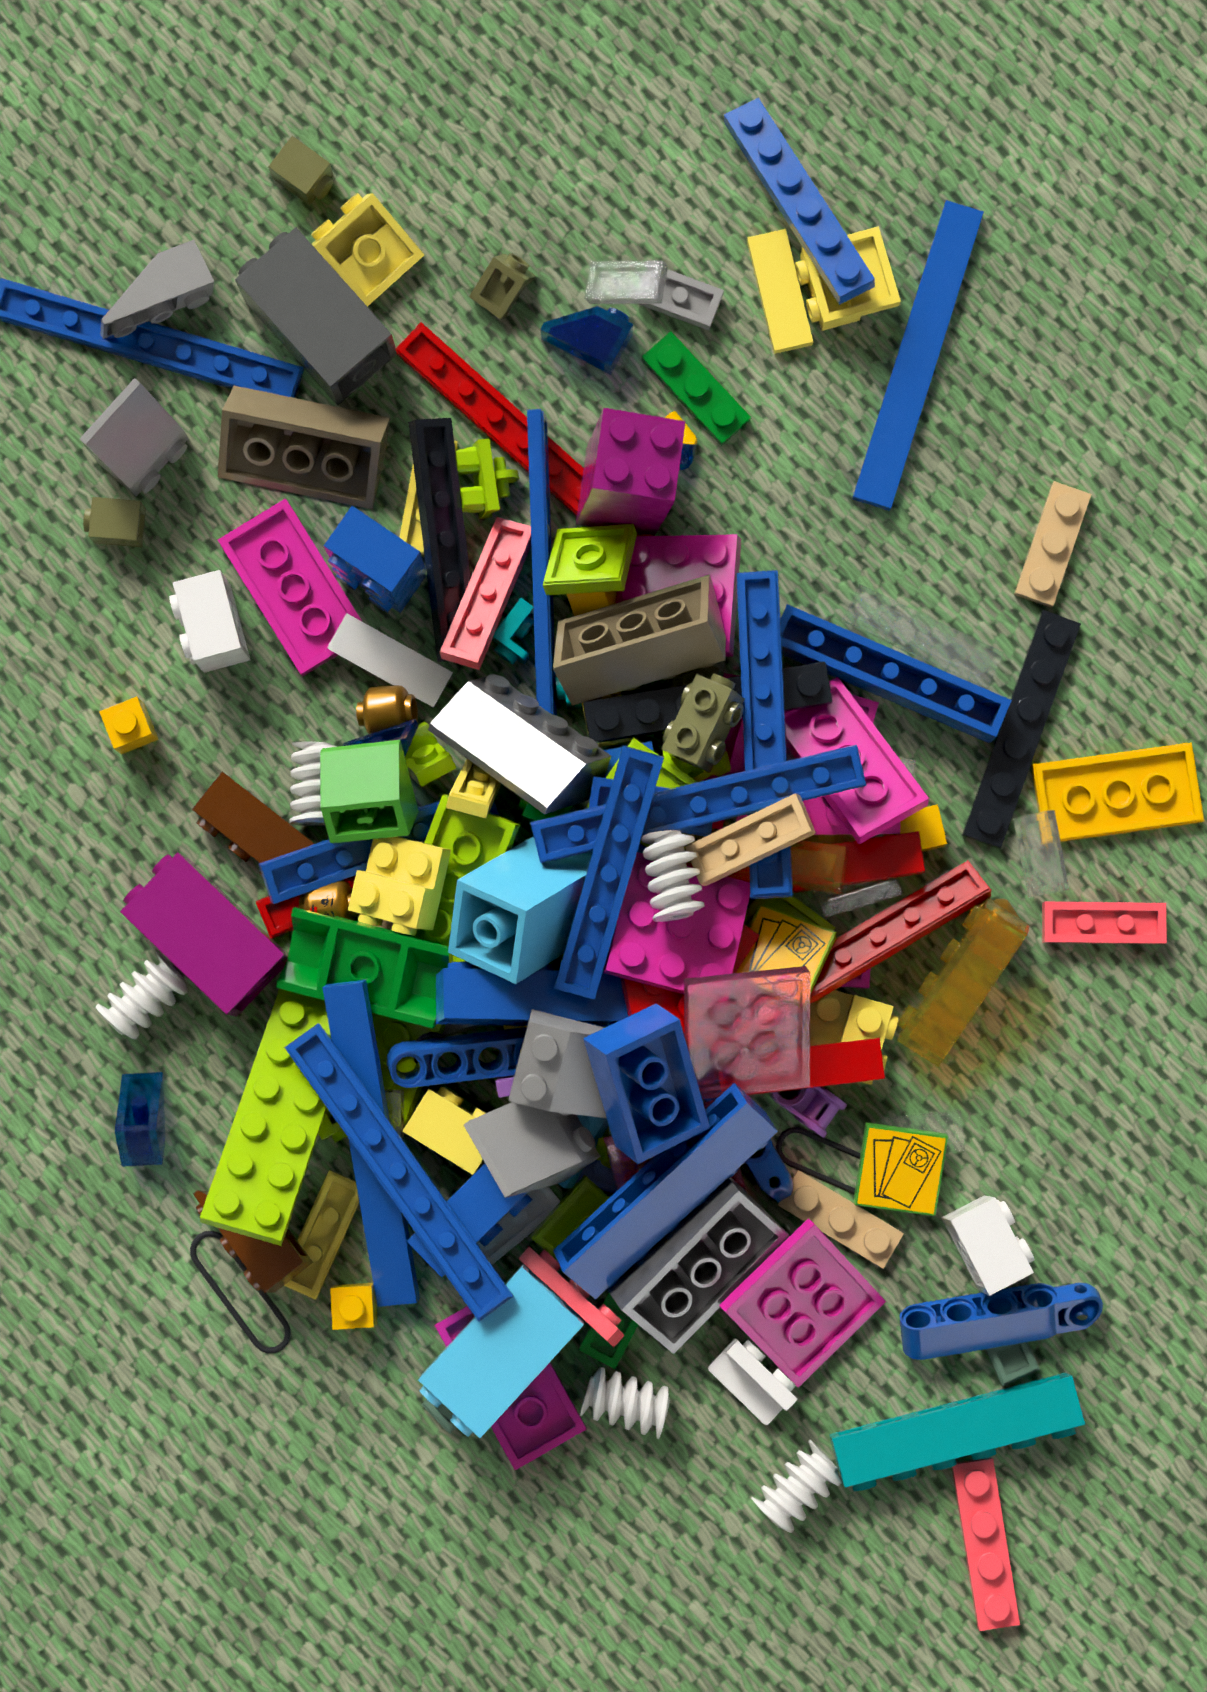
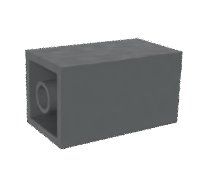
M295 227L290 233L282 232L276 236L269 245L270 250L258 260L257 258H252L240 268L239 276L235 281L246 304L338 406L397 355V351L390 331Z

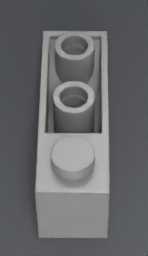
M191 240L157 253L102 318L100 334L103 339L112 335L115 338L126 336L132 333L137 325L151 321V323L162 322L168 319L173 314V311L186 306L188 309H194L202 306L209 300V296L213 292L214 279L195 241Z

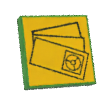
M866 1122L853 1199L854 1205L935 1216L948 1135L946 1133Z

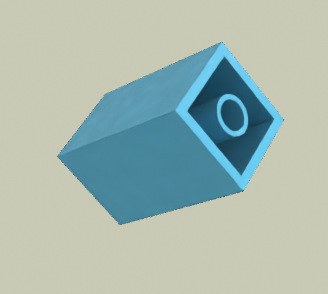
M533 836L459 878L456 885L448 953L514 984L519 983L563 955L592 852L540 863Z
M524 1264L505 1283L514 1297L480 1322L474 1317L418 1379L423 1384L419 1390L421 1394L437 1408L443 1403L453 1413L450 1419L451 1422L467 1437L474 1433L481 1438L584 1325V1320Z

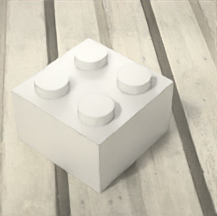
M221 570L173 582L175 595L169 596L175 619H179L181 626L185 628L186 633L180 635V641L186 658H190L191 664H197L205 673L249 661L250 656L231 585Z
M984 1195L941 1217L980 1292L990 1296L1034 1273L1029 1264L1035 1260L1026 1241L1023 1238L1019 1240L1017 1236L1015 1237L1010 1225L1015 1223V1220L1004 1201L1000 1202L995 1197Z

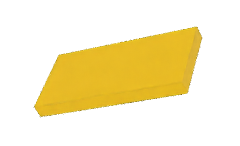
M1192 742L1031 765L1043 845L1204 822Z

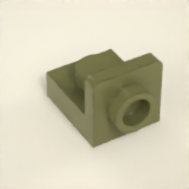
M509 253V255L501 254L492 258L469 297L499 319H504L524 287L532 283L536 276L527 270L529 264L513 253Z

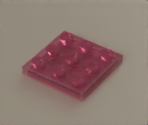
M806 966L684 979V1036L702 1099L719 1097L733 1083L739 1086L746 1094L810 1087L811 972Z

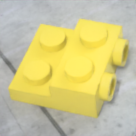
M357 193L340 208L344 215L336 223L333 224L329 219L326 220L311 236L316 240L312 243L314 248L368 307L424 256V253L373 193L367 194L363 198Z
M879 226L847 235L875 278V287L840 305L802 247L801 261L795 262L796 273L801 286L808 284L812 297L806 300L808 315L812 323L819 321L821 331L860 321L861 316L900 305L901 300Z
M403 837L373 839L366 871L357 870L348 910L359 913L358 921L365 924L382 926L383 920L393 922L391 930L402 934L416 936L417 929L433 930L451 850Z
M834 990L807 1006L797 1046L806 1047L880 1038L882 1050L884 1039H893L898 1017L891 1015L894 1006ZM882 1055L883 1067L885 1070L887 1056ZM873 1080L862 1081L860 1083L872 1085Z

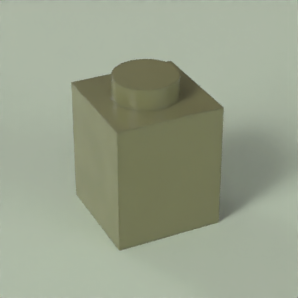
M294 136L290 137L268 166L272 179L309 206L316 197L320 200L323 199L330 191L334 182L331 179L333 177L331 164Z
M92 497L91 508H86L84 512V532H89L88 537L95 544L142 548L146 508L141 501Z

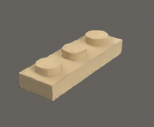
M1055 481L1052 483L1014 595L1050 608L1054 606L1092 494Z
M795 793L685 846L686 851L697 853V857L691 860L693 868L700 871V874L696 875L699 883L707 886L816 834L801 796Z
M797 1170L792 1178L794 1184L793 1193L788 1198L778 1202L777 1205L803 1221L809 1218L823 1233L884 1269L904 1233Z

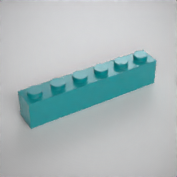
M1065 1372L832 1433L829 1436L843 1486H852L853 1491H862L877 1486L876 1479L892 1475L893 1481L914 1477L917 1475L916 1469L932 1465L933 1470H942L957 1465L956 1458L972 1455L973 1460H979L996 1455L995 1448L1011 1444L1014 1450L1033 1446L1036 1444V1437L1051 1434L1052 1439L1068 1437L1076 1434L1075 1427L1085 1425L1073 1377Z

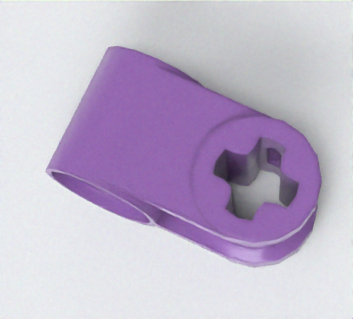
M822 1086L798 1089L796 1094L790 1099H783L778 1092L769 1093L770 1097L778 1105L793 1114L796 1120L822 1138H825L827 1135L825 1129L839 1110H844L847 1106L845 1102Z

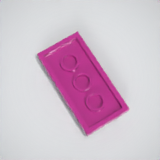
M286 498L218 539L224 552L302 677L338 655L327 649L346 613L360 621L362 620Z
M836 677L829 681L833 701L831 704L785 712L786 746L797 759L857 745L866 786L826 795L824 798L857 843L861 844L927 807L929 797L839 677Z
M468 1306L434 1325L446 1347L475 1317ZM551 1362L491 1426L514 1470L519 1469L587 1430L584 1421Z

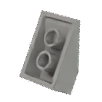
M134 378L83 434L80 441L106 472L137 497L141 491L147 493L158 483L161 477L158 472L168 461L175 463L187 449L185 442L189 438L184 429L147 389Z
M532 1009L508 1101L549 1112L606 1118L583 1038L603 1029V1027Z
M511 1102L471 1119L464 1124L466 1131L505 1198L565 1182L601 1157L595 1148L593 1135L587 1128L583 1127L575 1114L549 1112Z

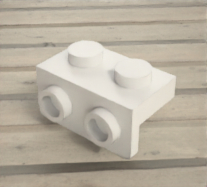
M734 1338L708 1366V1370L763 1424L768 1425L782 1409L787 1411L798 1400L791 1393L796 1385L779 1369L773 1374L761 1364V1361L766 1356L749 1340L742 1345Z

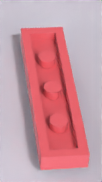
M500 517L496 518L441 647V659L480 670L530 550L531 526Z
M993 1458L957 1462V1465L952 1467L977 1628L979 1631L1020 1625Z

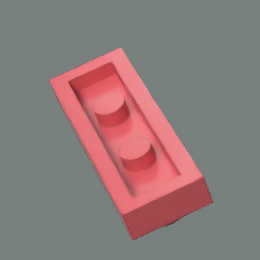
M1042 902V943L1166 944V903Z
M529 1246L518 1258L613 1348L625 1336L616 1327L621 1322V1319L604 1304L599 1309L587 1300L590 1295L572 1279L569 1282L566 1281L557 1272L561 1268L559 1262L545 1249L538 1255Z

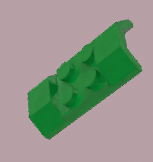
M296 907L292 909L291 919L294 930L287 962L277 980L276 988L324 1000L322 987L326 984L366 980L372 1013L432 1029L435 1028L436 974L443 968H448V963L454 962L453 955L448 953V946L338 916L331 917Z

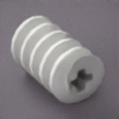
M293 742V746L303 750L291 755L293 762L302 765L291 770V777L302 782L291 786L290 791L292 794L302 798L290 803L292 810L301 813V815L292 817L290 824L298 826H325L320 808V752L322 748L337 746L325 742Z
M676 830L657 831L643 835L641 841L650 844L649 847L644 849L643 856L645 859L654 861L646 866L645 871L647 875L657 877L648 883V890L659 894L651 899L650 905L654 909L662 910L653 916V921H673L692 916L695 911L705 906L704 902L691 899V895L702 890L701 885L689 883L690 878L700 874L699 869L690 868L686 865L687 862L697 857L696 852L684 851L685 845L695 841L694 836L684 835L681 831Z
M158 951L156 953L160 961L159 965L148 960L144 962L148 975L144 976L136 971L131 973L136 983L134 987L124 982L119 984L124 994L122 998L112 993L107 995L112 1006L110 1009L100 1004L96 1005V1009L102 1017L121 1035L124 1034L132 1039H136L140 1035L136 1024L144 1028H148L152 1024L148 1012L157 1017L163 1015L164 1011L160 1001L169 1006L175 1004L176 1000L172 990L181 995H185L188 992L183 977Z
M599 1367L595 1374L590 1377L580 1416L591 1406L593 1408V1420L598 1421L602 1414L608 1411L609 1425H614L620 1416H624L626 1430H630L636 1421H640L642 1435H646L652 1425L656 1426L657 1439H659L669 1408V1390L667 1386H662L658 1393L653 1395V1383L647 1381L639 1391L637 1390V1378L631 1376L627 1383L622 1386L621 1373L617 1371L609 1381H606L605 1368Z
M812 1440L808 1441L813 1452L812 1455L800 1450L796 1453L801 1463L799 1467L789 1462L784 1464L789 1474L787 1479L776 1473L773 1475L777 1486L776 1490L765 1485L761 1487L766 1499L764 1502L751 1497L755 1504L776 1526L790 1533L794 1531V1526L790 1519L791 1516L801 1521L806 1519V1514L802 1507L803 1504L812 1509L818 1507L814 1493L826 1498L830 1495L825 1483L826 1481L837 1486L842 1483L837 1472L838 1468Z

